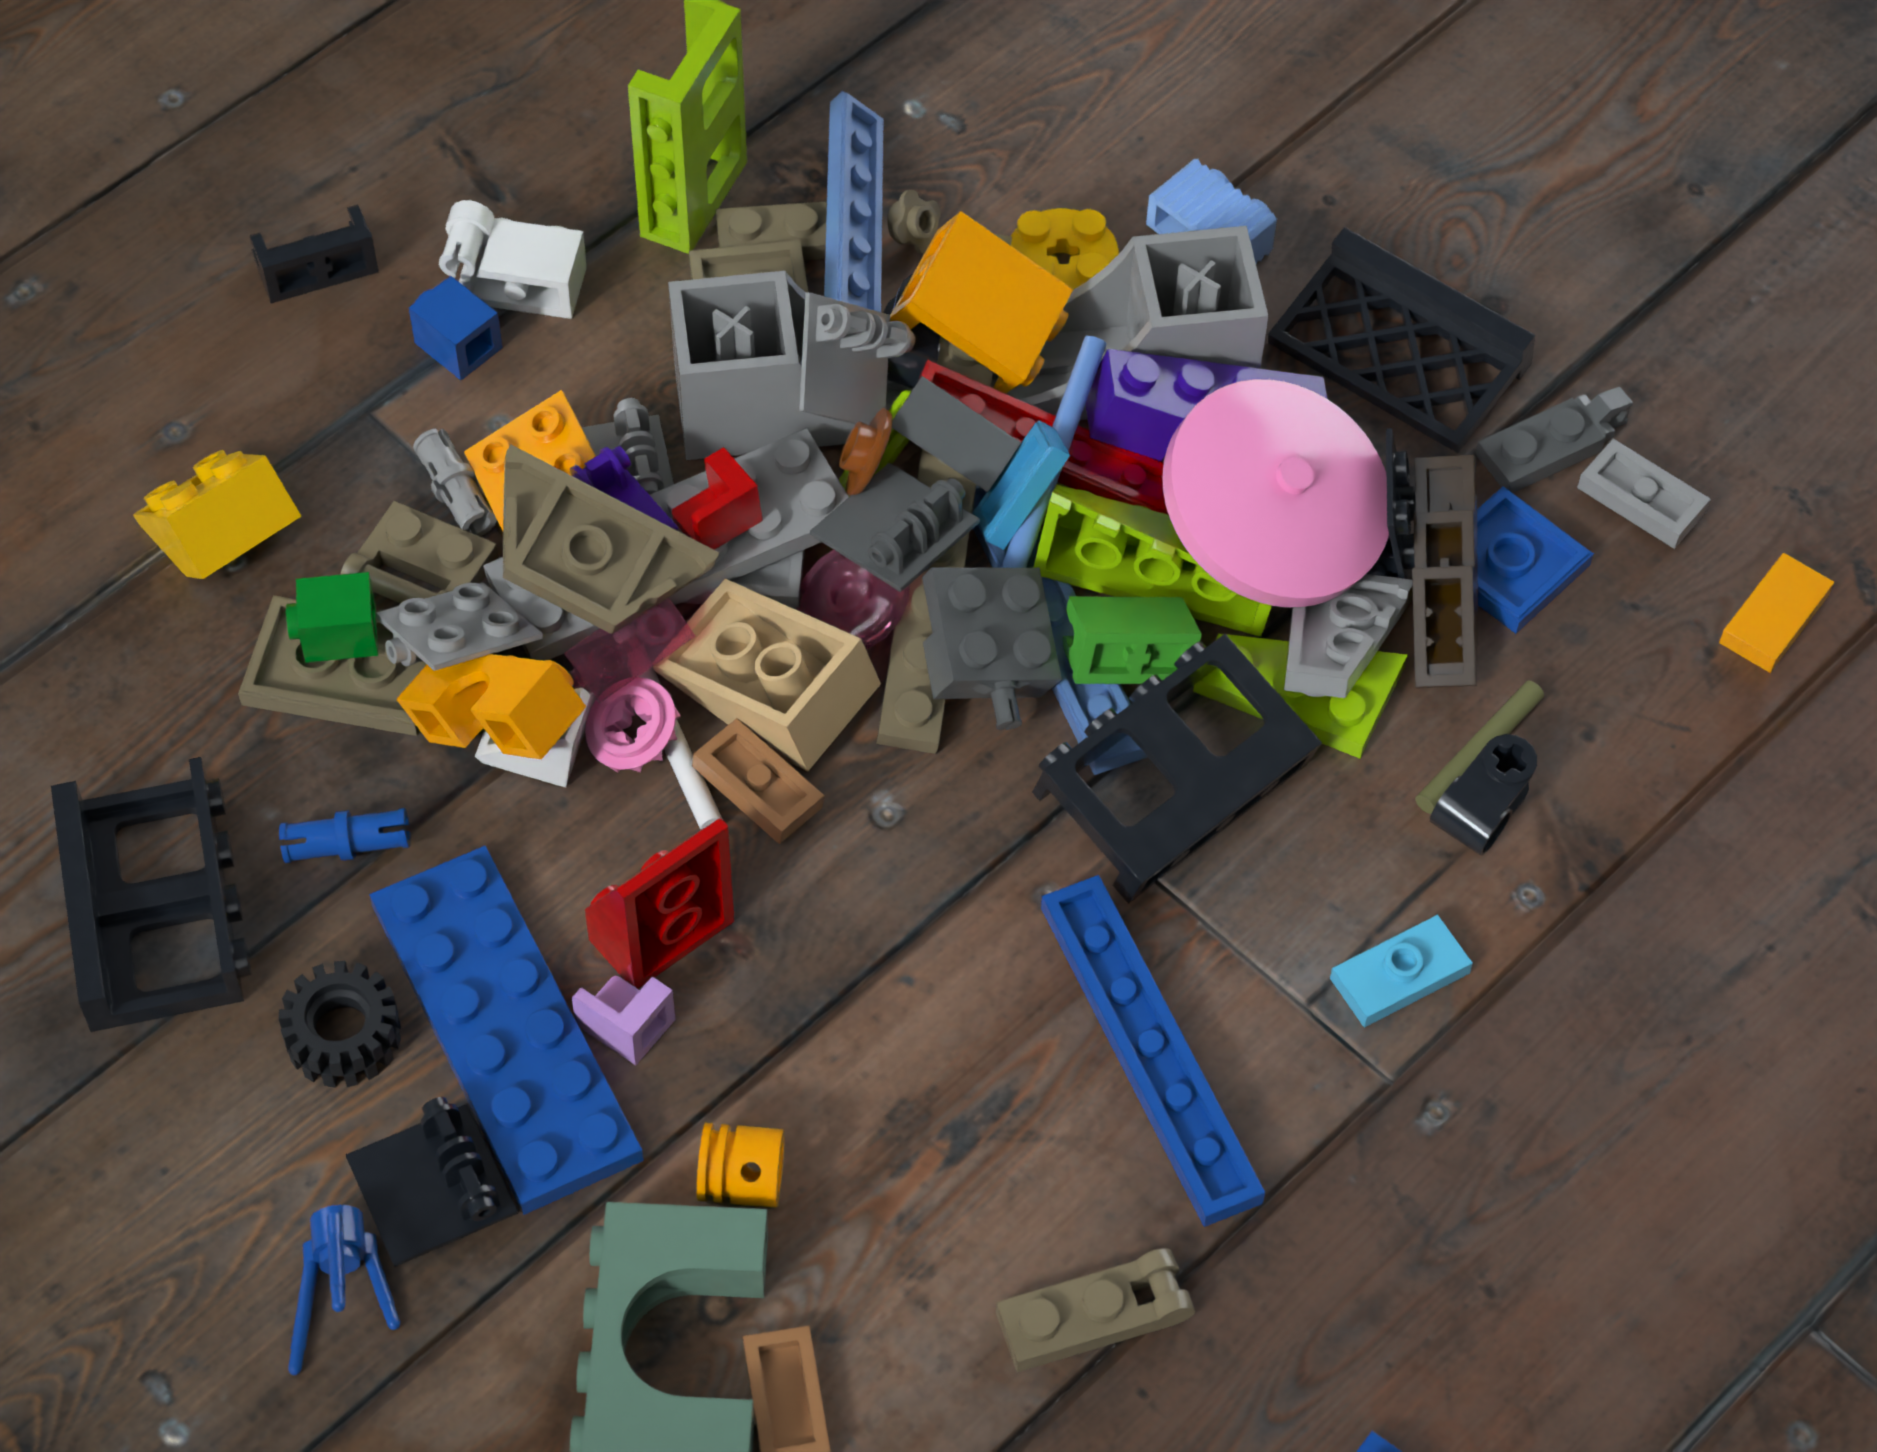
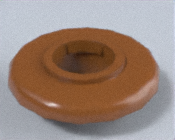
M884 407L877 412L869 425L860 421L857 422L844 445L839 467L849 471L846 482V493L849 496L858 495L864 491L884 455L892 428V414Z

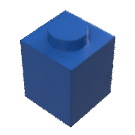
M449 276L434 289H428L423 292L415 303L409 307L415 344L459 380L464 379L503 348L498 312L452 276Z

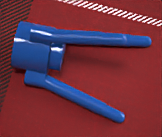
M332 1205L319 1209L310 1217L311 1240L302 1245L304 1266L288 1371L291 1375L296 1376L302 1370L319 1266L324 1273L330 1275L332 1308L336 1312H341L346 1306L345 1274L358 1269L360 1260H364L387 1326L391 1330H396L400 1327L401 1323L394 1305L395 1302L378 1256L377 1236L374 1233L364 1232L363 1213L356 1207Z

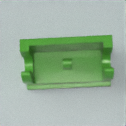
M1069 596L1066 612L1069 622L1073 626L1074 636H1063L1062 642L1065 655L1073 670L1072 677L1075 684H1142L1155 674L1164 680L1176 671L1177 668L1174 666L1176 660L1192 645L1199 642L1202 634L1183 597Z

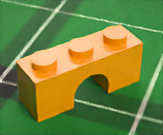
M493 654L435 671L426 665L396 699L430 743L466 748L482 729H485L503 754L540 760L543 759L586 708V705L572 687L574 682L571 675L558 663L552 660L542 661L518 658L512 655L501 656Z

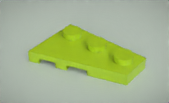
M1219 633L1215 641L1224 634ZM1226 634L1322 744L1359 759L1405 668L1408 656L1407 654L1377 651L1346 698L1332 696L1313 697L1301 692L1284 690L1289 641ZM1218 667L1194 685L1193 692L1263 719Z

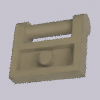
M393 501L358 553H353L347 558L340 575L369 572L373 592L398 603L413 598L425 599L453 591L455 587L461 584L481 583L486 576L483 565L498 559L497 544ZM381 564H384L443 590L435 593L383 571L379 567Z

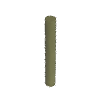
M1526 681L1415 797V801L1424 812L1432 814L1437 802L1449 785L1465 772L1491 739L1503 734H1510L1544 698V692L1541 687L1533 681Z

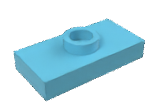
M1436 915L1333 967L1330 980L1365 1028L1470 974L1473 963L1439 915Z

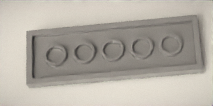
M807 428L735 458L738 464L758 485L763 521L715 549V551L719 552V555L710 571L626 626L718 587L724 579L735 580L821 542L810 535V530L849 498ZM706 471L652 493L650 496L673 521L671 513L673 508L709 487ZM503 557L483 565L487 580L493 591L543 633V639L522 645L529 659L549 660L610 634L504 579Z

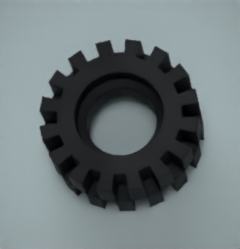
M334 961L335 972L329 974L325 973L323 964L312 967L315 979L309 982L303 974L296 978L294 984L297 994L286 990L282 998L285 1009H279L280 1030L292 1064L297 1070L302 1067L305 1078L312 1082L321 1074L324 1086L336 1087L337 1076H344L347 1087L358 1085L355 1074L364 1071L368 1080H371L379 1075L376 1062L379 1061L387 1067L394 1059L391 1047L399 1049L401 1041L399 1033L401 1024L390 986L386 988L384 978L377 971L370 977L367 966L357 962L353 973H348L346 961ZM337 1008H355L365 1016L362 1030L345 1040H324L316 1032L318 1020L327 1012Z

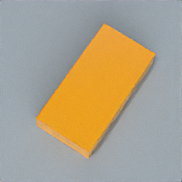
M1782 553L1725 627L1719 643L1771 673L1828 598L1834 581L1789 555Z

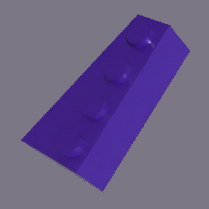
M1108 349L1100 362L1085 404L1090 438L1162 461L1179 424L1201 400L1217 389L1240 381L1266 379L1299 385L1328 399L1324 378Z

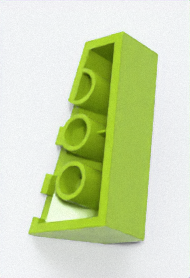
M1056 484L1049 501L1033 567L1040 568L1041 577L1114 597H1183L1194 619L1262 636L1272 606L1243 597L1209 575L1184 547L1169 515L1152 511L1144 506L1130 505L1097 496L1085 490H1075Z

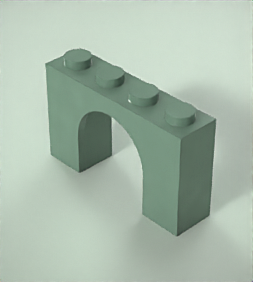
M606 1202L604 1226H593L591 1231L590 1266H599L600 1270L598 1288H586L583 1326L584 1329H593L591 1352L580 1351L577 1392L587 1393L585 1416H573L570 1452H753L755 1427L753 1400L683 1397L663 1393L646 1384L635 1374L626 1360L625 1351L628 1339L639 1320L652 1308L669 1299L687 1295L764 1298L768 1250L767 1209Z

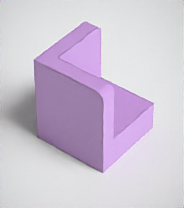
M613 976L596 996L580 988L572 997L574 1017L579 1028L635 1066L675 1021L673 990L654 977H651L642 989L639 990L621 977Z

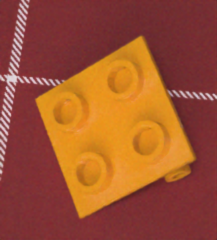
M562 390L464 451L502 531L504 459L510 445L571 475V467L578 465L581 469H584V463L596 457Z

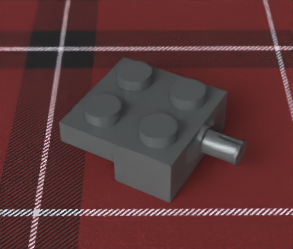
M932 567L922 577L932 627V634L923 642L933 699L992 698L997 723L996 728L998 730L1018 728L1022 725V720L1020 719L1016 698L1042 697L1062 680L1040 568Z

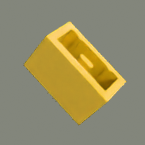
M224 450L217 451L193 466L196 475L179 486L173 480L152 490L144 497L147 506L133 514L138 524L186 577L205 579L302 517L266 455L243 454L242 451L226 455Z

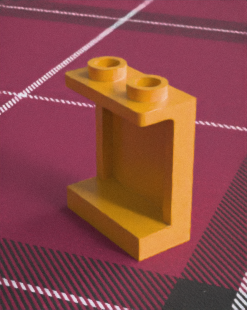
M960 211L935 233L890 315V321L904 322L909 326L910 330L920 322L997 374L999 377L993 388L1006 394L1019 384L1027 387L1041 370L1045 359L1039 354L1045 342L1052 341L1066 323L1069 314L1063 308L1073 289Z

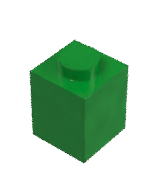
M369 572L296 579V603L286 604V622L289 639H300L305 663L378 656L376 604Z

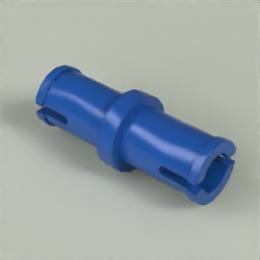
M399 808L394 811L351 816L349 810L336 811L334 818L290 824L287 822L281 823L279 826V840L307 839L305 843L280 846L283 860L285 863H292L296 860L339 855L342 861L354 860L356 853L399 847H403V849L410 848V831L403 830L384 833L385 828L410 825L406 808Z

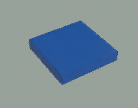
M1503 486L1477 509L1478 606L1517 634L1591 565L1594 553Z

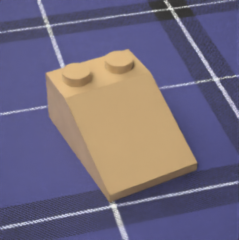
M728 579L722 581L651 663L655 672L729 725L737 718L785 761L806 771L812 768L881 684L861 638Z

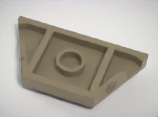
M510 445L506 451L504 459L503 508L504 579L604 631L614 634L713 568L719 552L513 445Z

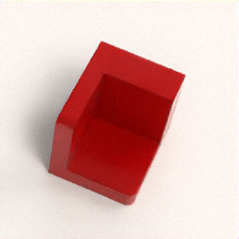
M724 447L704 458L709 487L676 506L671 511L673 522L686 536L713 550L763 521L758 485Z

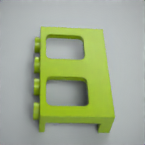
M684 0L687 54L670 80L637 70L628 84L640 237L687 254L695 248L714 217L716 209H719L747 163L741 9L727 5L720 0ZM709 159L719 161L707 179L706 170Z

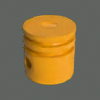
M704 1123L698 1159L697 1201L707 1202L708 1196H713L715 1203H723L725 1197H730V1204L777 1208L782 1183L785 1130L738 1125L736 1132H732L731 1125L721 1124L720 1129L715 1130L713 1123ZM748 1162L756 1163L761 1170H753L748 1165Z

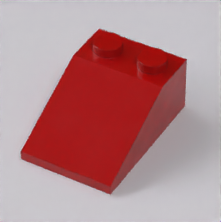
M721 818L695 833L672 850H663L651 856L644 863L640 872L619 886L611 885L603 889L594 897L590 906L585 909L589 941L618 974L637 989L645 985L651 977L655 978L735 922L729 828Z

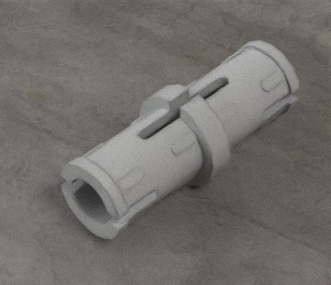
M436 428L430 429L421 434L415 440L413 448L432 479L431 489L435 497L449 507L460 529L477 536L486 534L493 528L497 519L477 486L478 480L471 465L463 462L444 429H440L439 432Z

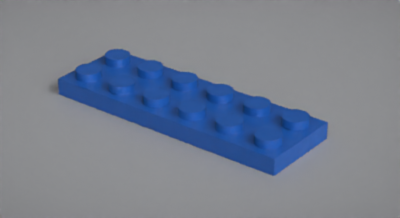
M486 846L369 894L372 907L523 1215L644 1161L640 1144Z

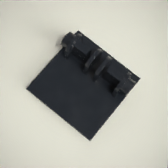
M1390 428L1386 429L1387 527L1389 537L1379 559L1366 574L1408 579V569L1415 568L1414 533L1411 534V521H1414L1413 512H1416L1415 488L1410 486L1407 451L1397 452L1393 431Z
M445 1097L431 1099L422 1107L424 1116L421 1119V1123L345 1155L394 1267L518 1214L468 1104L457 1107L455 1104H448Z

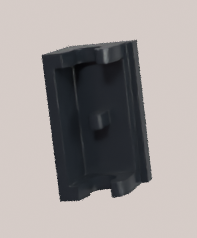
M358 204L347 207L351 221H348L349 226L316 236H307L302 240L267 249L261 233L249 235L254 248L252 249L253 258L271 304L379 273L373 237Z

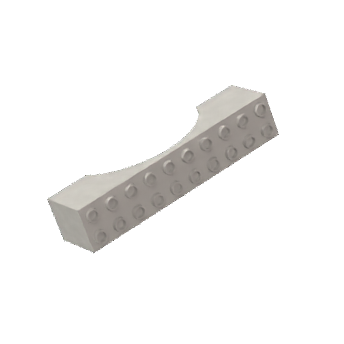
M1247 226L1132 237L1123 250L1104 269L1072 291L1063 308L1069 314L1067 321L1052 341L1045 342L1039 354L1045 361L1035 379L1027 387L1019 384L1006 394L1056 416L1085 336H1094L1107 343L1103 357L1108 349L1260 369L1268 312ZM786 271L668 282L674 367L686 460L706 458L723 447L731 456L747 454L806 428L818 447L846 443L855 424L799 411L806 292L792 280ZM994 372L992 373L991 388L994 387L999 377ZM887 380L886 409H890L902 391H912V388ZM1086 405L1083 409L1080 420L1088 419Z

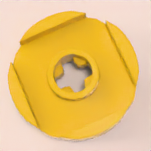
M1058 208L1041 212L1035 210L1027 211L1019 217L1017 228L1010 236L1012 237L1011 246L1073 290L1099 273L1119 254L1116 238L1106 227L1105 217L1093 209L1078 211ZM1067 253L1072 256L1069 259V264H1059L1057 257L1051 255Z

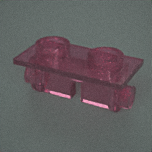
M667 598L614 634H610L600 628L564 654L575 668L569 672L574 682V688L583 687L585 690L589 689L598 703H601L696 636L672 601Z

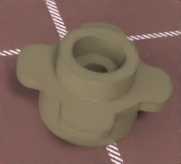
M915 190L904 191L900 196V200L892 205L888 213L887 225L892 239L898 244H912L918 253L924 254L938 228V220L940 219L939 205L934 200L924 201L920 199Z

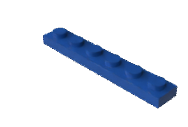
M1097 875L1043 895L1041 910L1203 1227L1263 1204L1265 1191L1100 876Z

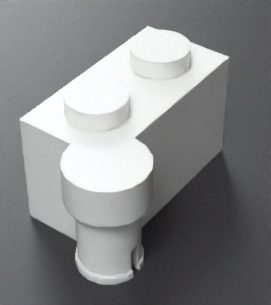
M471 200L456 202L451 207L446 223L448 239L444 252L439 259V266L445 274L456 278L459 264L464 263L459 282L490 307L572 319L587 268L583 231L567 229L561 226H544L516 222L506 218H494L493 213L486 206Z

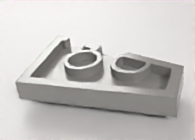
M1365 574L1349 590L1332 600L1313 606L1293 607L1284 690L1301 692L1313 697L1332 696L1346 698L1413 600V580Z

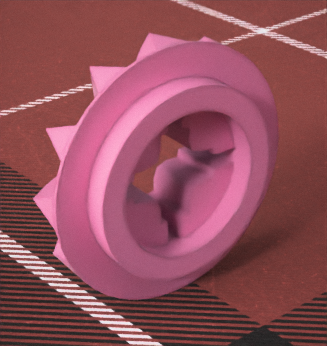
M640 677L624 679L608 687L592 705L586 722V741L594 757L617 773L625 769L641 773L643 765L651 760L663 761L662 750L669 741L677 740L674 731L675 720L681 717V715L674 706L672 695L659 683ZM634 710L646 722L645 725L637 729L635 743L625 732H622L623 729L631 726Z

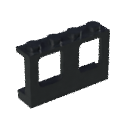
M1226 634L1222 635L1208 647L1202 641L1192 645L1174 663V666L1177 668L1176 671L1164 680L1157 674L1151 676L1131 694L1129 699L1133 702L1118 714L1113 708L1106 710L1085 729L1084 733L1088 737L1073 748L1067 742L1062 743L1051 751L1039 764V768L1043 772L1032 793L1039 801L1052 793L1120 872L1112 886L1128 904L1304 768L1322 744ZM1217 667L1256 709L1264 721L1262 728L1225 756L1212 754L1169 705ZM1127 735L1133 739L1174 788V795L1133 826L1121 824L1078 775V772Z
M201 757L189 759L192 779L86 800L82 799L76 781L51 785L78 1002L90 1032L244 1001L240 977L252 975L251 964L245 938L234 939L232 927L233 922L243 921V914L236 883L226 885L223 870L235 867L228 831L218 832L215 819L216 816L226 815L225 801L220 779L208 780ZM188 814L197 815L205 863L204 868L198 871L137 883H127L122 880L116 838L122 828ZM205 919L214 921L222 973L220 976L148 992L137 988L131 946L135 935L140 932Z

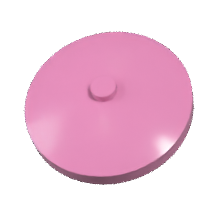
M1255 379L1236 382L1217 389L1201 400L1179 424L1170 440L1163 465V492L1170 520L1182 544L1193 559L1216 581L1235 593L1271 606L1306 607L1317 605L1340 596L1354 586L1370 571L1383 552L1389 537L1387 527V475L1384 465L1370 439L1357 423L1325 397L1299 385L1284 381Z

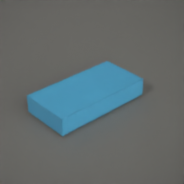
M1040 420L1033 425L993 486L973 512V515L980 518L978 525L986 541L1003 550L1070 457L1056 429Z

